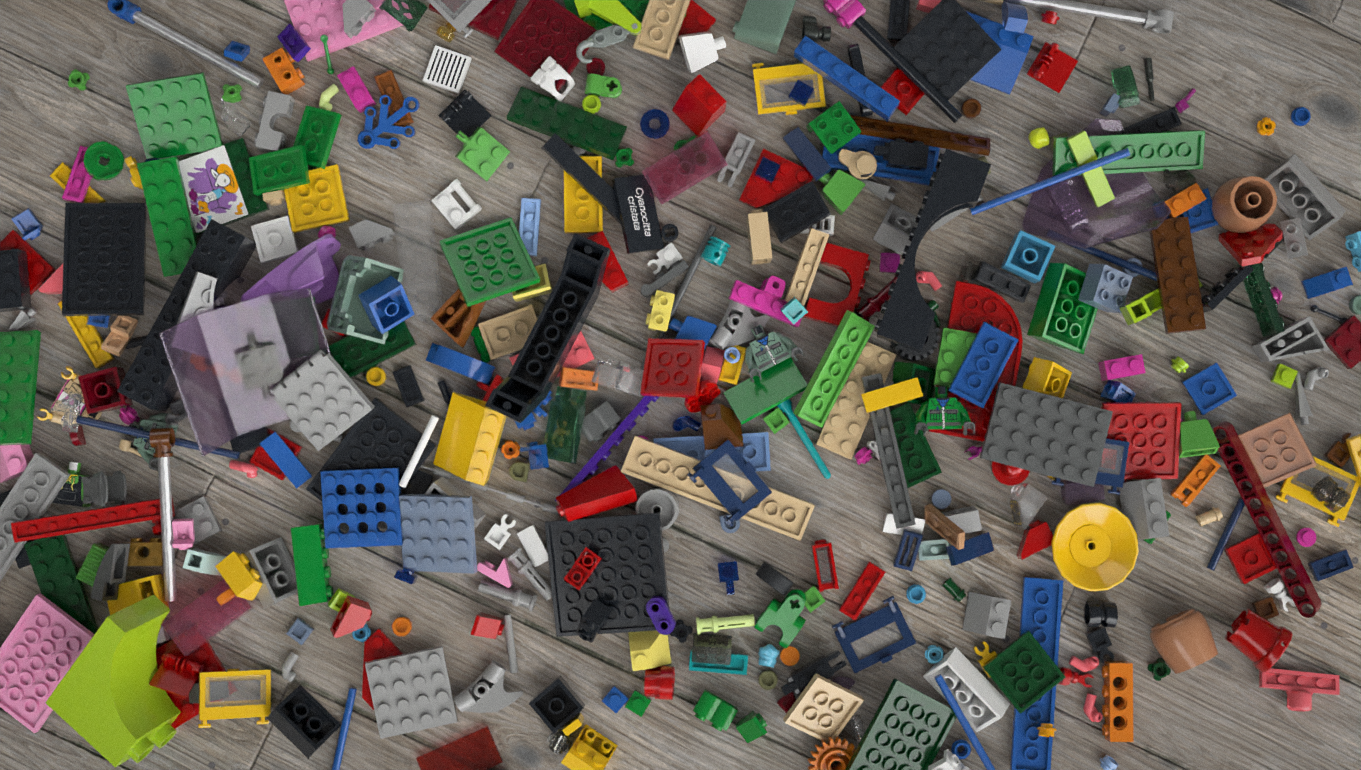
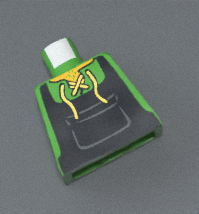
M69 462L68 473L71 475L52 503L90 507L91 503L83 504V483L81 477H88L89 475L80 474L81 463Z

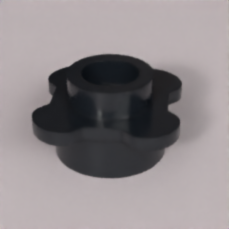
M677 620L676 626L670 635L679 639L680 643H684L693 629L691 626L685 625L683 620Z

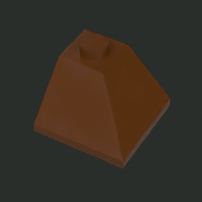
M722 404L700 405L705 450L716 449L727 439H729L734 447L744 446L741 423L732 409Z

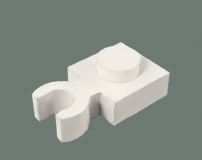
M670 243L656 253L659 259L650 260L647 265L656 264L658 266L657 270L653 272L656 275L660 273L663 266L668 270L672 264L682 260L683 257L675 246Z
M507 514L501 518V525L495 523L484 538L499 550H501L511 535L507 530L516 524V520H513L511 524L506 523Z

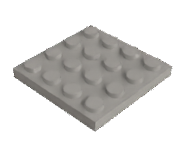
M443 646L365 662L380 739L458 722Z

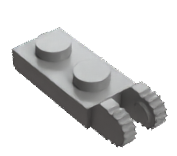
M738 132L722 165L723 168L717 178L718 182L721 183L723 181L726 171L729 170L734 173L728 181V186H733L737 175L740 174L756 141L755 139Z

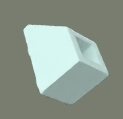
M191 548L187 550L183 568L199 573L222 576L215 566L227 556Z

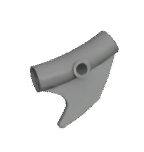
M730 300L726 313L710 338V342L718 349L723 350L724 348L750 341L755 338L751 329L760 324L764 328L770 316L764 314L760 317H754L749 307Z
M492 660L482 674L453 699L461 712H498L521 697L523 691L507 692L503 685L506 668ZM480 687H484L485 692L481 691Z

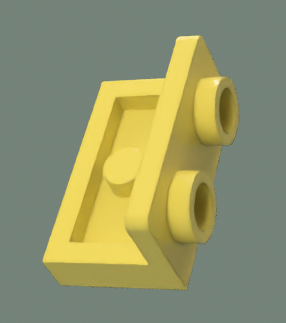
M656 290V294L651 296L650 306H653L651 314H647L645 323L649 325L648 330L667 331L675 298L674 294Z

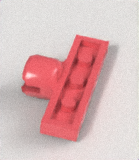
M1270 668L1266 672L1259 671V688L1284 690L1287 694V708L1292 711L1305 712L1312 709L1313 693L1339 695V675Z

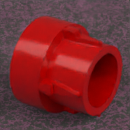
M660 666L646 669L644 681L645 696L661 700H673L675 667Z

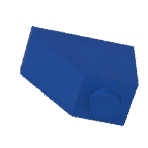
M1347 266L1301 281L1307 299L1353 285Z

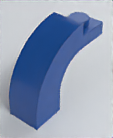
M432 343L425 360L488 385L495 370V367L435 343Z

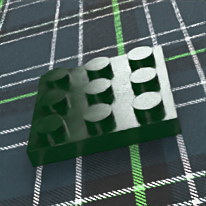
M1028 630L982 666L1020 714L1065 678V675Z

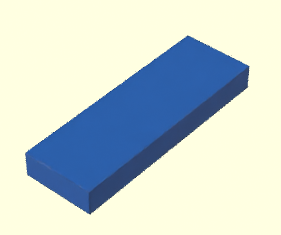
M276 431L260 443L296 488L312 477L311 473Z

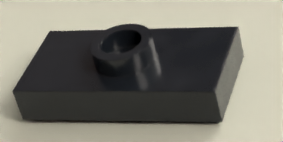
M411 365L392 372L406 408L425 401Z

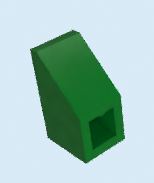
M754 711L735 724L736 729L747 743L767 733L765 719L760 713L756 715Z

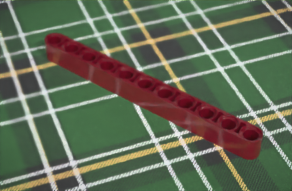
M1226 421L1221 422L1212 429L1220 446L1218 451L1299 613L1303 617L1311 618L1321 608V600L1234 426ZM1220 429L1225 431L1226 436L1220 433ZM1228 446H1231L1235 453L1231 452ZM1237 464L1242 465L1243 470L1239 469ZM1245 481L1250 482L1252 487L1247 486ZM1254 498H1255V499H1258V500L1260 501L1261 505L1257 504V503L1254 501ZM1263 516H1266L1270 522L1265 521ZM1271 533L1277 535L1278 539L1273 538ZM1280 551L1285 552L1287 557L1283 556ZM1289 568L1293 569L1296 572V574L1291 573L1289 571ZM1298 586L1302 587L1305 592L1299 590ZM1307 604L1312 605L1313 609H1310Z

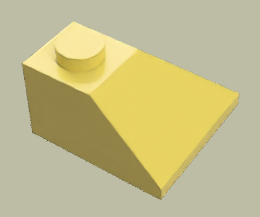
M658 631L628 632L633 671L671 664L668 635L660 634Z

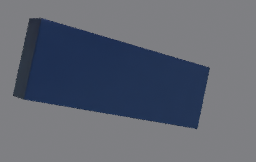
M799 127L783 137V141L815 181L832 171L831 167Z
M989 532L966 539L963 549L958 550L953 545L946 547L951 566L992 552L994 547Z

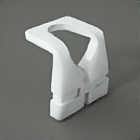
M551 56L543 62L541 69L539 68L531 77L532 82L536 85L539 84L542 89L551 93L558 101H562L575 85L573 78ZM555 80H567L568 87L562 94L557 92Z

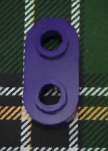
M652 597L647 602L646 610L656 630L660 634L668 635L676 626L675 619L662 597ZM653 605H658L659 610H654ZM662 622H666L668 628H663Z

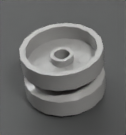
M653 487L647 490L637 501L635 507L636 514L656 513L654 511L656 508L654 507L658 506L661 509L659 512L662 531L670 528L680 512L679 501L672 491L661 487Z

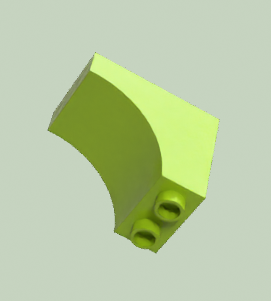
M155 595L107 616L46 701V704L115 768L130 758L139 763L152 751L155 745L159 749L162 748L177 732L171 724L181 711L174 705L165 690L149 685L158 670L156 662L158 633L165 617L170 612V609Z

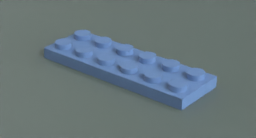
M769 433L742 434L744 446L735 448L747 462L749 461L756 471H771ZM703 436L653 438V442L701 461L715 450H705ZM725 454L713 464L732 473L742 472L728 454Z

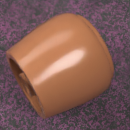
M1241 176L1228 180L1217 189L1212 198L1214 219L1227 231L1246 233L1256 230L1270 218L1276 208L1277 196L1275 189L1268 181L1261 177Z
M1193 608L1166 618V623L1161 625L1158 623L1151 628L1150 638L1153 645L1175 674L1194 668L1218 654L1206 619L1199 611Z

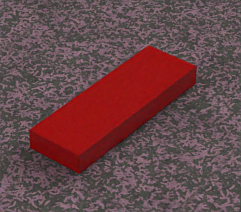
M869 561L840 606L839 611L856 621L886 572Z

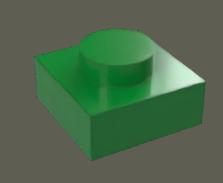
M634 690L625 708L642 717L652 699Z

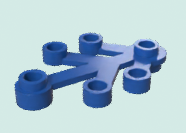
M382 95L379 99L381 104L379 124L375 129H373V118L377 115L376 108L367 107L364 111L366 116L365 128L358 135V143L362 148L371 149L376 144L389 146L392 149L400 147L401 142L398 138L386 139L378 137L383 132L402 134L406 137H413L415 135L414 127L393 126V124L408 112H416L420 107L418 99L407 97L403 102V107L387 118L388 108L392 103V99L388 95ZM385 97L389 100L386 105L383 103V98ZM411 101L415 102L414 108H410L409 103ZM369 109H373L374 114L372 116L368 115ZM408 128L412 129L411 135L406 134ZM366 136H370L371 141L369 143L365 142ZM394 139L397 141V146L395 147L391 145Z

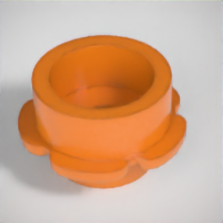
M508 440L502 445L501 452L507 459L516 458L520 453V446L517 442Z

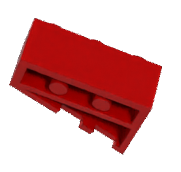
M601 231L587 238L610 249L602 284L611 293L629 285L604 232Z

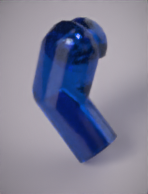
M683 416L675 419L672 427L675 431H681L689 427L697 432L701 423L689 416Z

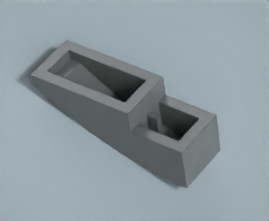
M130 543L111 544L96 573L91 594L92 599L99 601L117 600L119 582H125Z

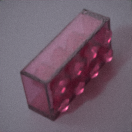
M707 130L644 168L642 173L662 205L728 164Z
M224 579L161 624L184 656L192 654L253 609L247 599L237 596L220 606L216 598L230 588Z

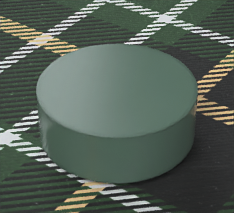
M1361 295L1353 297L1349 302V309L1356 315H1361Z

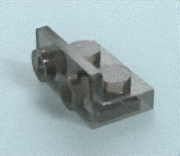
M693 633L692 662L730 665L732 636L703 633L697 635V633Z

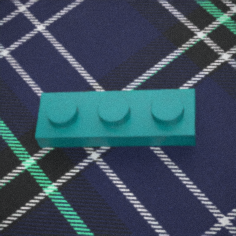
M690 650V671L747 675L748 655Z

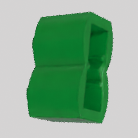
M704 689L693 711L695 712L694 716L702 721L707 719L712 722L711 726L715 729L727 731L738 712V708Z

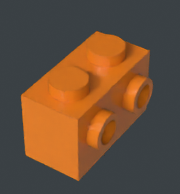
M283 48L263 58L265 65L283 94L288 95L305 85L302 80L305 77L299 67L296 68L293 62L295 60Z

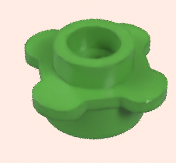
M76 69L73 70L69 75L68 86L84 91L87 80L90 79L89 74L81 73Z
M225 84L223 86V101L230 103L241 101L240 91L242 87L239 84L235 86Z

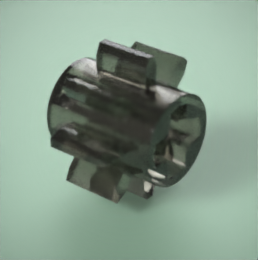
M559 729L554 734L550 733L547 739L550 742V750L558 754L569 750L573 743L569 740L570 734L566 736L562 729Z

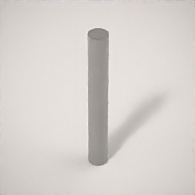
M511 614L503 615L510 673H517L518 667Z

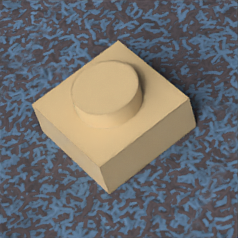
M282 190L262 193L263 200L271 206L281 205L283 201H286L285 193Z

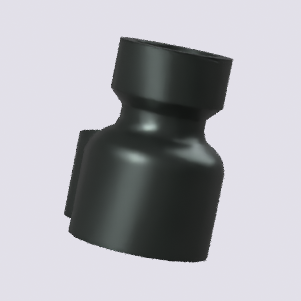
M803 16L802 39L807 36L814 42H817L818 39L829 42L831 27L823 26L820 28L817 25L816 17Z

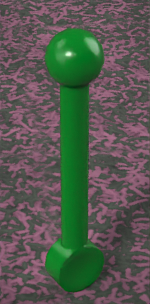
M323 34L320 40L324 44L328 65L327 73L333 74L334 68L331 65L327 45L328 36Z

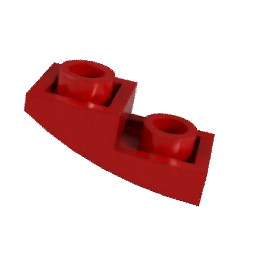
M586 547L564 577V580L580 591L602 558Z

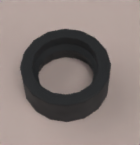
M763 562L756 572L760 579L783 595H786L794 584L766 562Z

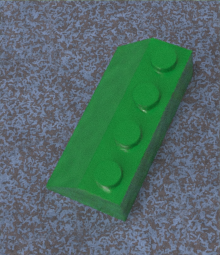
M323 524L291 528L299 606L330 601L331 597H333V587L329 584L331 568L327 566L329 550L325 547Z

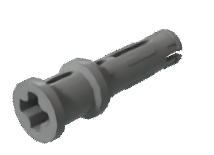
M519 548L507 560L511 561L517 567V572L524 574L545 600L548 601L552 597V589L532 567V561H528L522 554L521 548Z
M481 580L478 592L512 602L514 606L517 607L519 605L528 608L531 612L535 607L538 595L532 596L523 593L520 589L514 591Z

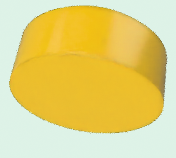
M372 367L367 371L366 379L369 384L380 386L386 381V373L382 368Z

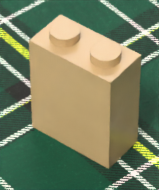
M752 210L746 219L751 265L770 263L772 260L768 214L762 210Z

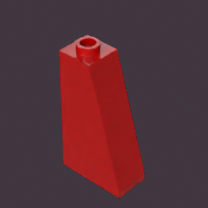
M614 465L557 496L558 506H556V510L561 517L564 516L570 522L634 503L638 499L634 486L617 465Z

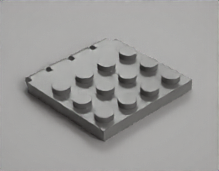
M319 350L310 360L304 362L296 371H293L271 389L275 395L273 397L274 401L318 451L375 407L330 353L326 355L322 350Z

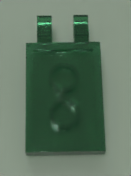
M557 386L555 401H551L544 438L548 459L576 464L586 409L584 402L586 401L587 391Z

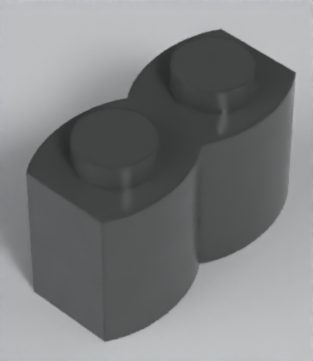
M606 401L576 424L589 442L594 440L597 443L605 437L603 434L605 431L616 429L620 425L619 421L622 419L611 404Z

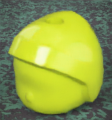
M1044 127L1032 130L1028 136L1034 148L1040 149L1049 145V134Z

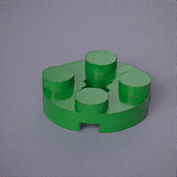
M101 141L93 143L88 147L84 155L83 164L88 174L95 180L107 181L116 178L122 172L124 156L117 146ZM100 157L109 159L107 165L104 166L99 163Z

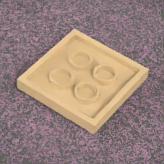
M815 674L783 720L786 724L819 740L823 739L828 743L829 737L835 741L864 699L862 696Z

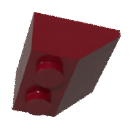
M116 366L78 376L87 414L111 411L133 405L132 399L117 392L126 376L124 368Z

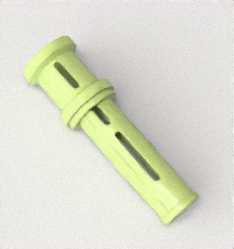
M754 614L717 618L714 615L711 618L704 619L696 617L697 635H700L701 632L713 631V633H717L721 629L755 626Z

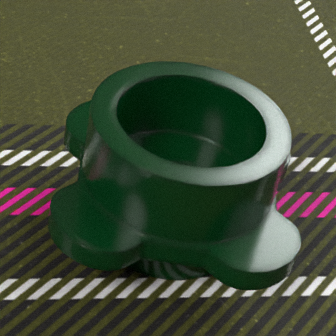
M1158 658L1155 663L1149 664L1147 667L1148 671L1154 675L1153 678L1156 681H1160L1171 673V669L1165 664L1163 658Z

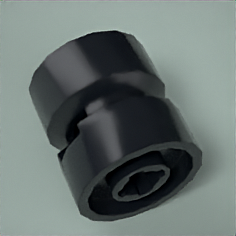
M1087 601L1085 603L1084 621L1087 627H1099L1100 624L1103 627H1116L1118 620L1116 603L1103 602L1102 605L1099 602Z

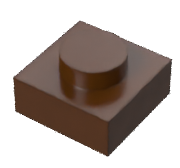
M1271 596L1252 603L1255 613L1266 620L1279 615Z

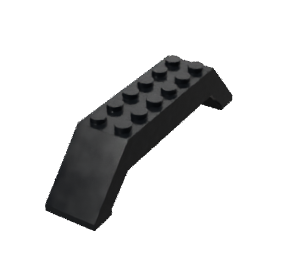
M576 233L566 249L567 253L561 275L509 375L496 389H493L485 404L486 407L519 423L547 397L599 296L610 249Z

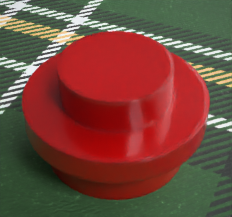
M1046 10L1045 14L1041 13V22L1056 25L1057 20L1060 19V17H1057V13Z

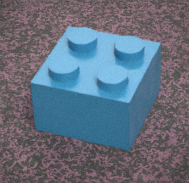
M1020 230L1015 234L1000 268L1032 283H1037L1043 276L1055 245Z

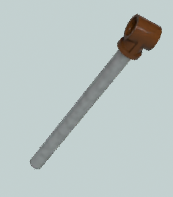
M152 428L149 441L151 447L155 448L153 457H157L165 601L170 602L177 600L175 549L172 548L174 537L170 457L174 456L171 447L175 445V431L173 428Z

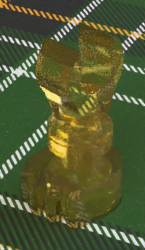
M448 22L447 28L440 26L436 33L438 37L451 43L455 37L453 32H456V29Z

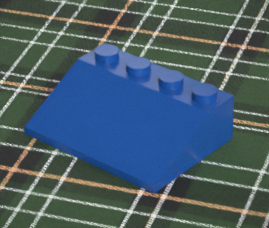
M967 12L1002 49L970 80L1010 95L1034 36L1027 33L1007 31L1005 26H1002L1000 23Z

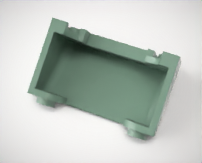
M747 0L740 21H736L732 32H735L734 39L777 55L780 47L779 44L783 38L796 0Z
M352 255L345 257L327 320L328 329L385 344L388 331L381 334L372 326L358 295L389 276L394 277L401 283L404 269L365 257Z

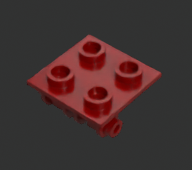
M1045 42L1027 75L1060 93L1078 60L1059 50L1057 43L1053 42L1050 45Z
M171 652L164 653L162 656L164 661L149 685L186 698L197 681L199 673L203 671L205 666L199 664V662H192L188 658L184 659L182 656L173 655Z

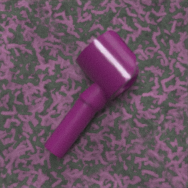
M1194 88L1190 90L1186 97L1175 104L1179 113L1190 107L1187 101L1196 92Z
M983 445L980 447L972 446L966 449L964 453L970 451L972 457L968 458V460L979 456Z

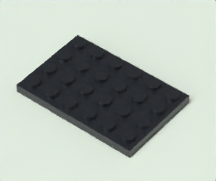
M65 203L63 316L144 315L145 203Z
M374 398L371 403L375 407L355 423L307 486L306 490L322 501L320 472L327 470L399 467L401 480L423 433L378 398ZM428 440L410 480L436 448L437 444L432 440ZM359 483L356 486L358 493H365L366 488L363 484ZM377 483L375 489L377 492L383 493L385 486L382 483ZM339 484L337 487L339 494H346L347 489L344 485ZM400 486V492H402L404 487ZM378 502L377 510L385 512L386 505L383 502ZM364 503L358 504V511L365 513L367 506ZM345 504L339 505L340 513L346 514L348 507ZM360 522L359 529L362 532H367L368 525L365 522Z

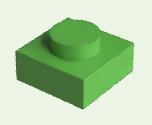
M776 408L763 418L774 434L790 423L779 408Z
M814 585L804 592L806 595L805 606L810 613L826 601Z

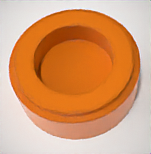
M229 588L221 593L216 600L221 606L236 595Z
M407 617L395 619L392 624L394 634L400 637L408 635L412 630L411 620Z
M788 646L786 649L783 648L781 650L780 658L785 665L793 666L799 661L800 654L795 647Z

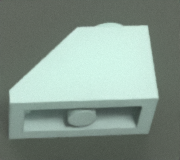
M944 538L923 540L918 551L919 560L949 559L946 547L951 544Z

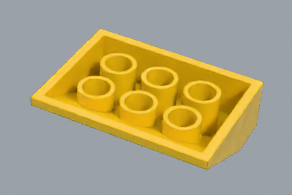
M453 392L433 464L466 481L484 486L490 477L506 416L486 407L485 401Z

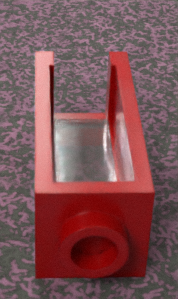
M826 539L815 540V544L811 545L818 591L823 592L826 589L832 588L839 589L831 542H826Z

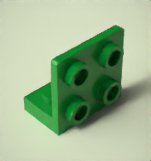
M840 101L806 126L810 133L814 131L830 154H833L861 133L860 128Z

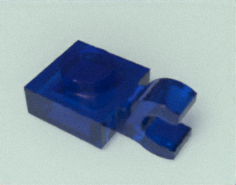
M737 561L718 563L719 581L726 582L727 595H735L733 581L739 580Z

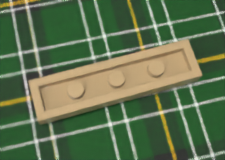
M810 228L784 301L789 302L795 296L803 306L805 305L830 234Z

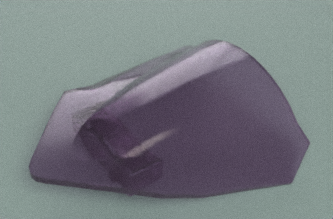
M1095 118L1083 129L1087 135L1125 134L1119 119ZM1053 158L1041 169L1037 182L1053 177ZM1143 172L1105 174L1115 199L1100 207L1095 206L1082 175H1077L1033 192L1022 226L1027 233L1085 249L1158 229L1171 213V210L1151 187Z

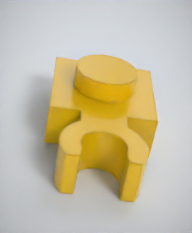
M130 156L124 159L132 175L130 180L135 187L143 190L137 166L138 162Z
M982 641L984 645L983 651H979L976 646L973 647L974 652L982 657L978 660L981 667L997 655L994 650L989 653V645L985 641ZM982 667V669H983V671L985 672V674L987 675V677L990 678V676L987 674V672H986V671L984 670V668Z

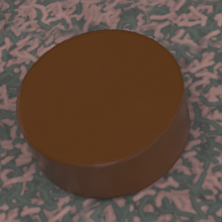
M968 99L963 103L961 112L968 119L976 118L981 112V104L976 99Z

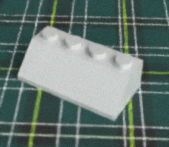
M956 647L943 655L942 660L934 664L923 675L947 701L934 678L939 674L942 675L967 721L976 732L1001 719L1010 705Z

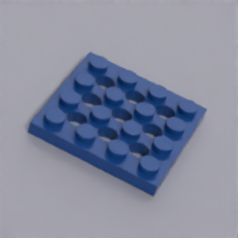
M399 467L327 470L320 472L326 548L403 545L399 495L401 494ZM361 483L365 486L366 491L364 494L357 492V484ZM377 483H382L385 486L383 493L376 491L375 486ZM339 484L346 487L345 495L338 493L337 487ZM378 502H383L386 505L385 512L377 510ZM359 503H364L367 506L365 513L358 511L357 506ZM340 504H345L348 507L346 514L340 513L338 509ZM379 521H384L387 524L386 531L379 530ZM360 522H365L368 525L367 532H362L359 529ZM341 523H346L349 526L348 533H343L340 530Z

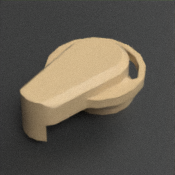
M844 149L840 151L838 160L849 168L851 175L861 180L868 179L876 172L877 162L871 153L866 151L855 153ZM872 173L871 175H869V176H867V177H861V175H867V174Z

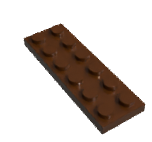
M1188 217L1149 221L1148 226L1165 333L1173 334L1205 330V317Z

